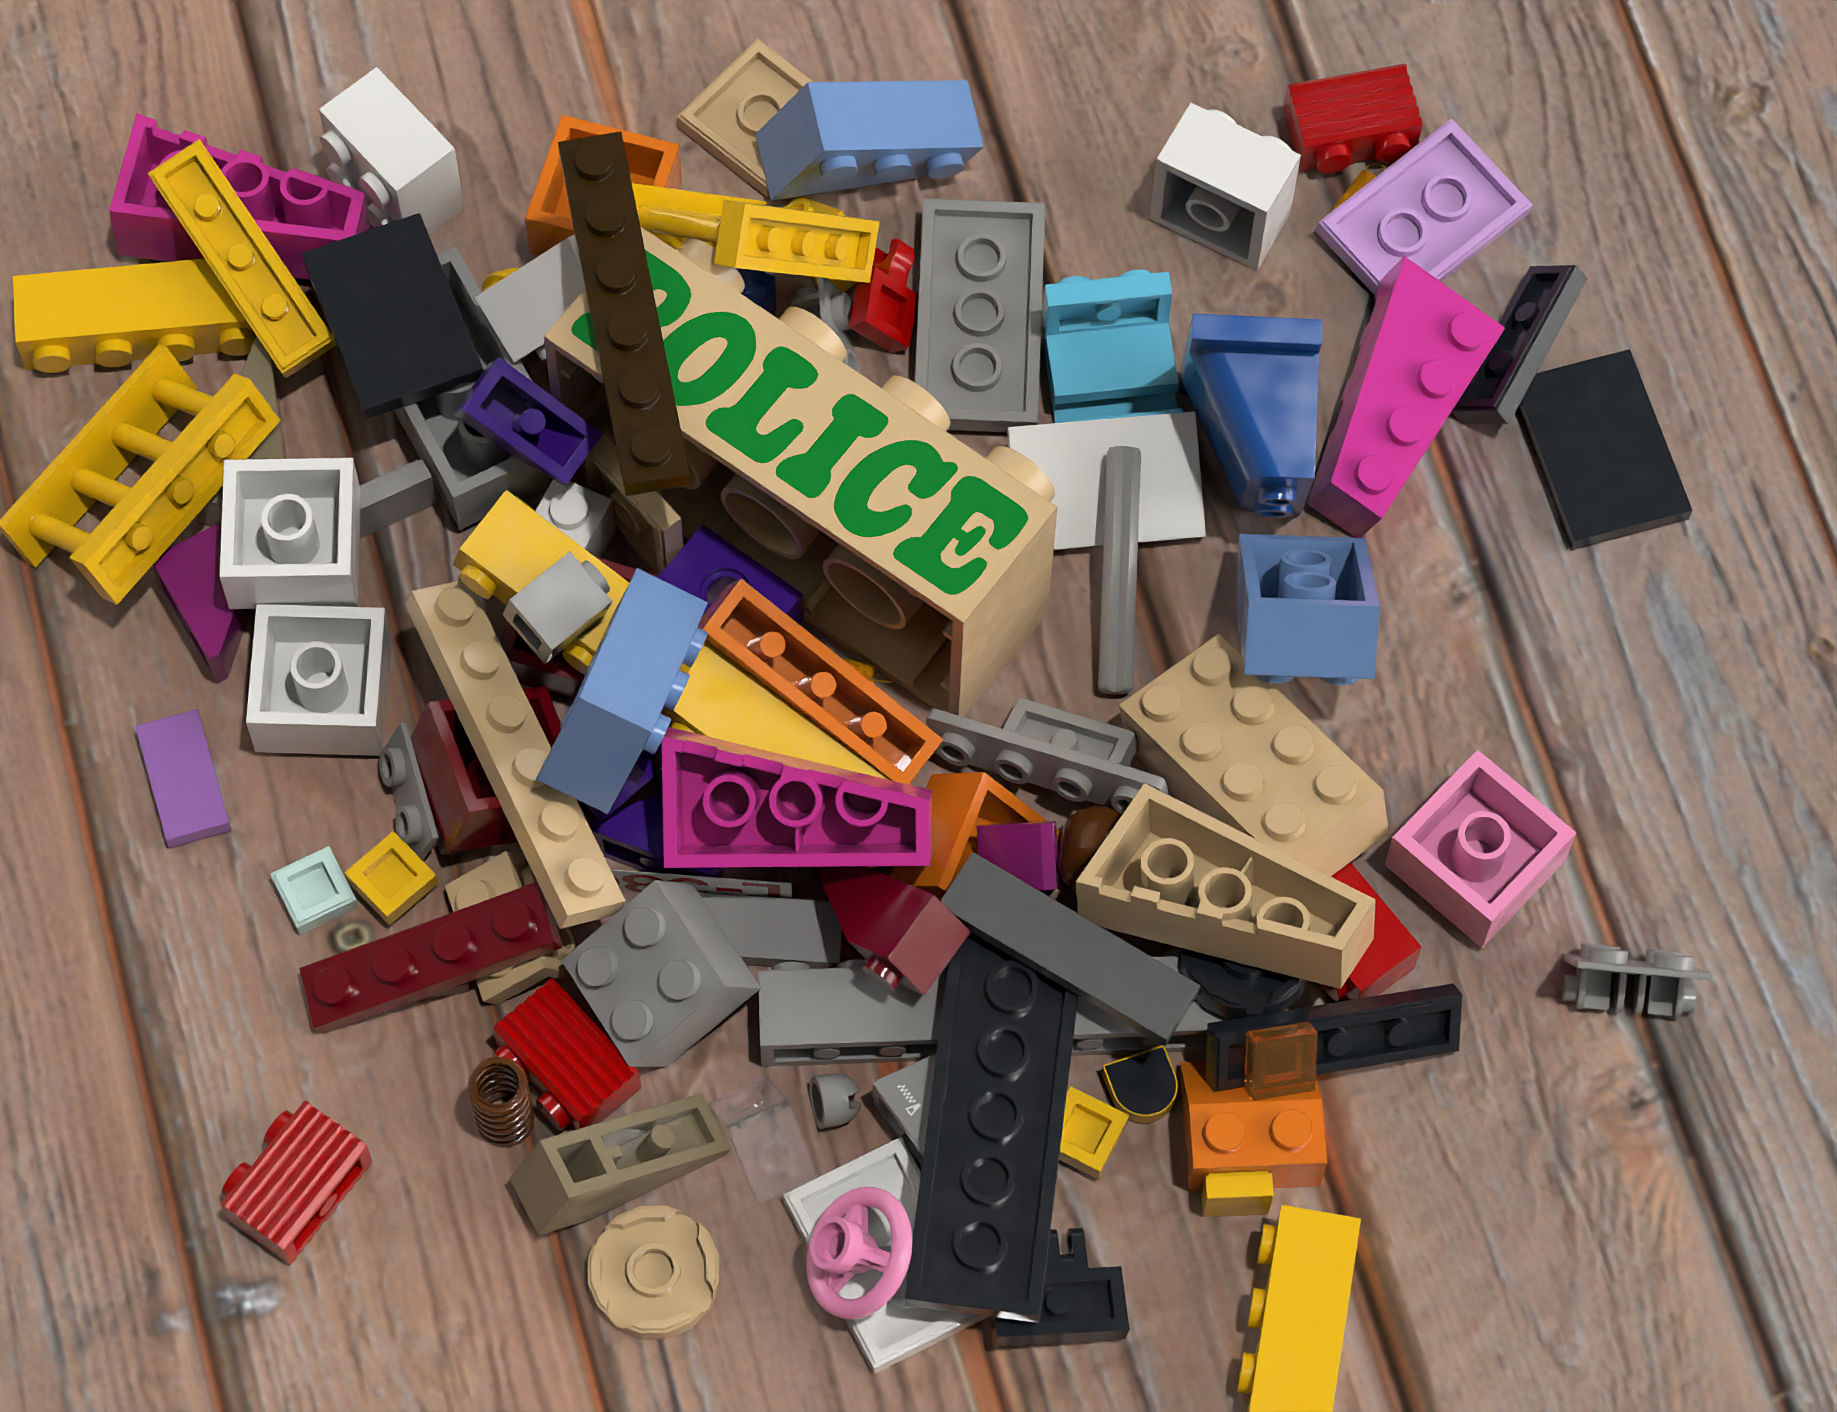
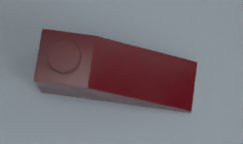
M866 866L814 867L847 941L867 960L862 967L864 972L888 990L895 991L898 985H902L925 996L968 937L970 931L934 894Z

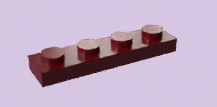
M538 882L299 969L313 1028L325 1034L563 948L554 915Z

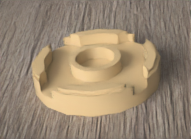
M639 1206L617 1215L604 1228L605 1231L598 1237L596 1244L594 1242L588 1256V1287L598 1312L616 1330L639 1339H669L692 1329L710 1311L720 1288L719 1254L710 1233L698 1221L696 1223L691 1217L683 1215L682 1211L669 1206Z

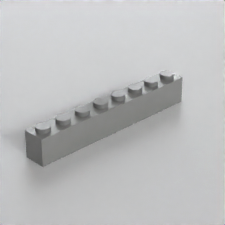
M1182 948L1169 950L1163 954V957H1153L1182 974L1180 970ZM863 959L843 961L837 965V968L811 969L810 965L802 962H783L774 965L771 970L758 971V984L761 987L759 989L761 1066L920 1061L936 1054L948 964L925 996L902 985H898L895 991L886 989L864 972L862 967L867 960ZM1232 961L1233 963H1235L1236 965L1241 966V967H1245V968L1254 967V966H1250V965H1246V964H1242V963H1238V962ZM1078 996L1071 1056L1136 1054L1162 1046ZM1195 998L1166 1044L1165 1049L1167 1052L1206 1051L1207 1023L1231 1019L1206 1009Z

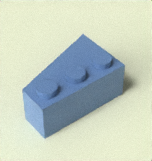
M968 80L808 82L756 133L771 201L927 176L933 179L948 178L962 172L964 165L984 148Z
M638 568L636 569L610 619L584 675L585 678L573 705L566 713L560 726L561 731L545 759L536 780L606 814L609 813L642 750L654 755L668 729L671 718L661 714L663 707L674 710L688 682L690 675L679 669L681 664L690 668L693 666L705 642L708 632L698 628V625L708 602Z

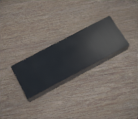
M1577 265L1529 267L1499 324L1505 327L1504 331L1452 410L1462 424H1509L1588 279Z

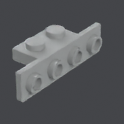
M1020 697L1003 729L936 708H932L926 718L927 727L943 739L933 754L940 755L947 762L957 766L973 765L998 773L1002 778L1012 783L1024 784L1028 782L1054 790L1062 797L1071 801L1083 802L1087 800L1103 806L1113 807L1121 815L1144 783L1168 795L1167 783L1164 778L1128 767L1138 749L1137 736L1134 731Z

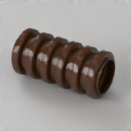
M492 1057L480 1062L473 1069L468 1079V1093L479 1134L487 1143L496 1147L518 1145L530 1135L535 1119L525 1072L517 1062L506 1057ZM500 1100H509L503 1104H493Z

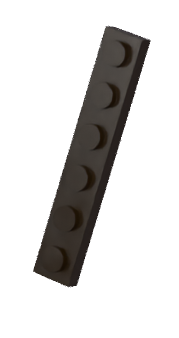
M622 132L558 142L559 156L625 496L691 485L690 472Z

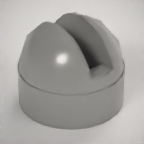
M833 1073L813 1076L811 1078V1106L816 1124L820 1129L841 1126L853 1120L860 1111L861 1102L848 1099V1096L860 1092L859 1086L852 1078L844 1074Z

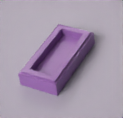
M198 709L135 726L168 847L172 848L232 831Z

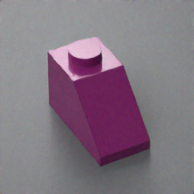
M218 523L167 549L152 565L161 590L216 684L229 677L251 609H229L220 580L221 528Z

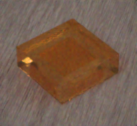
M1310 1022L1247 1031L1245 1091L1253 1101L1315 1091L1318 1033Z

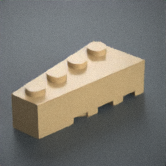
M1146 783L1143 784L1076 881L1078 914L1100 927L1339 989L1342 988L1374 939V898Z

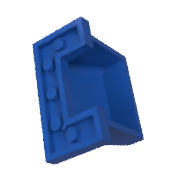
M1193 313L1180 369L1179 394L1189 395L1240 508L1254 512L1255 515L1262 517L1282 518L1289 517L1292 514L1300 515L1315 479L1319 351L1322 346L1323 319Z

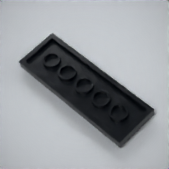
M971 932L948 963L904 1306L1039 1323L1078 995Z

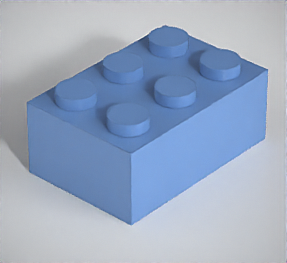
M1239 534L1235 610L1244 675H1255L1257 679L1269 683L1288 682L1294 676L1319 677L1322 681L1333 685H1350L1356 683L1358 679H1375L1380 604L1366 539Z

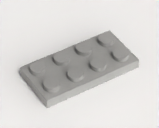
M923 198L915 383L928 391L945 409L950 419L948 430L1007 432L1008 427L1038 425L1045 203Z

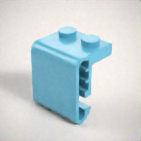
M1131 270L1118 277L1094 280L1083 276H1071L1055 284L1045 285L1042 343L1054 423L1183 413V408L1177 409L1175 392L1178 390V377L1169 328L1172 301L1169 272L1151 273L1147 270Z

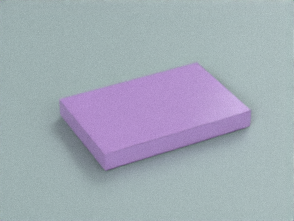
M1451 118L1319 221L1315 232L1366 287L1376 295L1380 280L1404 256L1443 282L1528 215L1533 204Z

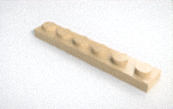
M462 581L411 591L405 604L408 613L559 928L562 929L615 915L624 905L625 899L577 800L536 780L551 750V746L477 594L470 590Z

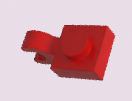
M898 238L891 240L888 254L877 247L875 248L870 283L857 282L848 325L849 328L891 354L909 348L919 294L906 287L908 274L914 262V249Z

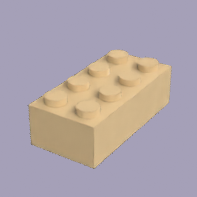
M1217 634L1119 704L1123 728L1136 732L1138 749L1135 756L1154 775L1164 778L1167 788L1181 802L1330 877L1389 834L1383 789L1275 686L1269 682L1257 679L1255 675H1244L1242 655L1220 634Z

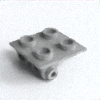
M1581 943L1580 955L1563 953V960L1577 968L1576 976L1564 975L1562 1000L1574 1002V1007L1577 1009L1609 1010L1612 973H1615L1614 1012L1621 1013L1624 1005L1627 974L1635 975L1632 1002L1633 1014L1642 1013L1646 976H1649L1646 1013L1680 1018L1682 1012L1694 1013L1696 1005V987L1685 986L1686 978L1711 980V973L1694 966L1695 957L1685 956L1686 953L1646 949L1645 961L1628 959L1629 951L1620 950L1618 946Z

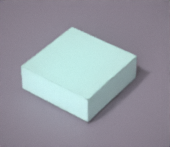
M329 846L270 874L273 884L299 935L359 908L357 900Z

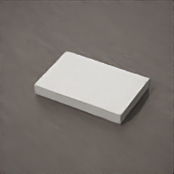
M1195 412L1007 428L1008 448L1021 453L1035 463L1049 478L1054 487L1055 496L1050 501L1058 506L1054 550L1103 546L1106 457L1108 449L1114 446H1131L1138 448L1141 452L1138 543L1206 537Z
M900 1137L784 1194L783 1202L808 1247L815 1225L834 1200L844 1193L859 1187L881 1188L895 1196L903 1205L910 1221L913 1238L921 1172L904 1140ZM868 1207L869 1235L875 1239L877 1248L891 1252L892 1232L887 1218L880 1210ZM872 1268L862 1274L855 1273L838 1295L846 1299L859 1298L872 1290L884 1273ZM907 1270L901 1286L882 1308L860 1319L845 1320L872 1372L876 1374L989 1316L904 1306L908 1277Z

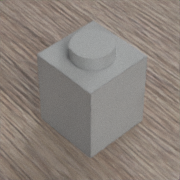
M569 551L509 599L502 615L542 662L546 664L605 616L612 603V600L607 595L610 587L604 576L592 563L585 560L580 564Z

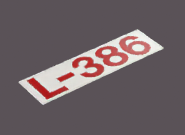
M611 870L622 893L639 894L654 880L692 883L698 892L792 899L791 883Z

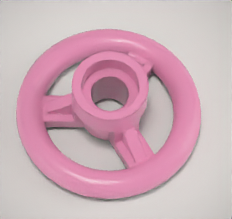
M877 1187L852 1189L834 1200L823 1212L814 1227L806 1257L807 1279L817 1303L835 1317L860 1319L873 1314L894 1296L905 1278L912 1254V1229L903 1205L891 1193ZM868 1207L880 1210L887 1218L892 1232L891 1252L877 1248L875 1239L869 1235ZM870 1268L884 1273L876 1286L859 1298L846 1299L838 1295L855 1273L862 1274Z

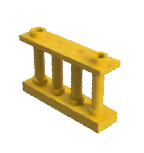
M632 183L640 226L675 250L686 239L694 238L716 249L714 264L870 283L879 221L767 206V201Z
M158 344L0 519V531L28 565L35 568L55 546L73 553L69 557L97 593L103 599L118 605L223 486L224 460H246L281 420L252 381L236 373L230 377L214 396L196 390L198 387L166 346ZM177 410L195 416L173 442L156 435ZM137 455L154 461L152 466L133 487L115 481ZM96 500L114 507L91 534L74 527Z

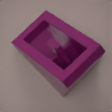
M1056 821L977 825L979 856L1037 890H1053L1059 887Z

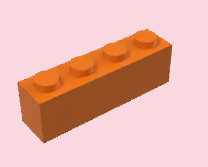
M743 579L727 585L699 622L698 628L708 632L705 639L708 643L889 780L910 785L943 741L939 735Z

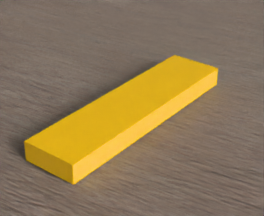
M200 139L148 172V175L285 378H288L336 346L332 334Z

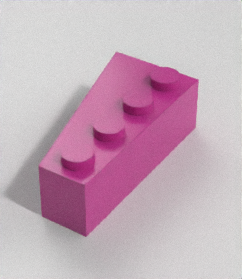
M136 113L109 209L118 255L169 262L205 259L148 175V172L200 139L294 278L310 279L303 262V252L370 230L365 192L296 168H291L288 172L281 171L263 164L262 156L241 149L235 155L208 145L206 137L187 130H183L181 135L158 128L157 120Z
M1405 256L1380 280L1374 298L1376 303L1370 321L1364 328L1358 347L1360 352L1352 376L1347 381L1340 401L1342 407L1335 428L1330 433L1307 503L1354 538H1361L1384 517L1505 329L1504 326Z
M671 727L667 729L662 739L664 868L930 866L933 855L932 790Z

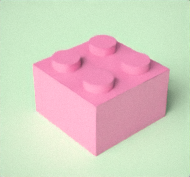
M1477 750L1392 837L1384 865L1479 947L1483 948L1566 861L1576 832L1483 753Z

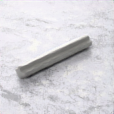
M1131 446L1110 447L1106 457L1098 689L1101 693L1109 695L1129 694L1133 687L1141 452L1138 448Z

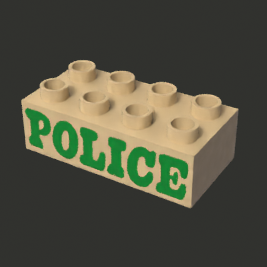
M641 227L691 483L688 486L659 490L657 492L681 517L682 535L689 540L702 524L803 593L804 619L867 663L876 665L877 670L892 678L896 683L931 707L965 717L1048 614L1058 506L1050 502L1055 496V490L1051 481L1035 463L1011 448L996 446L985 458L946 432L950 427V419L945 409L928 391L915 382L901 376H892L881 388L843 363L847 357L844 344L826 323L802 308L789 307L778 319L741 294L745 284L738 270L733 267L714 264L716 253L714 247L701 240L689 238L675 250ZM584 289L544 335L551 395L596 429H601L615 445L587 295ZM583 461V463L581 464V466L584 467V468H585V461Z

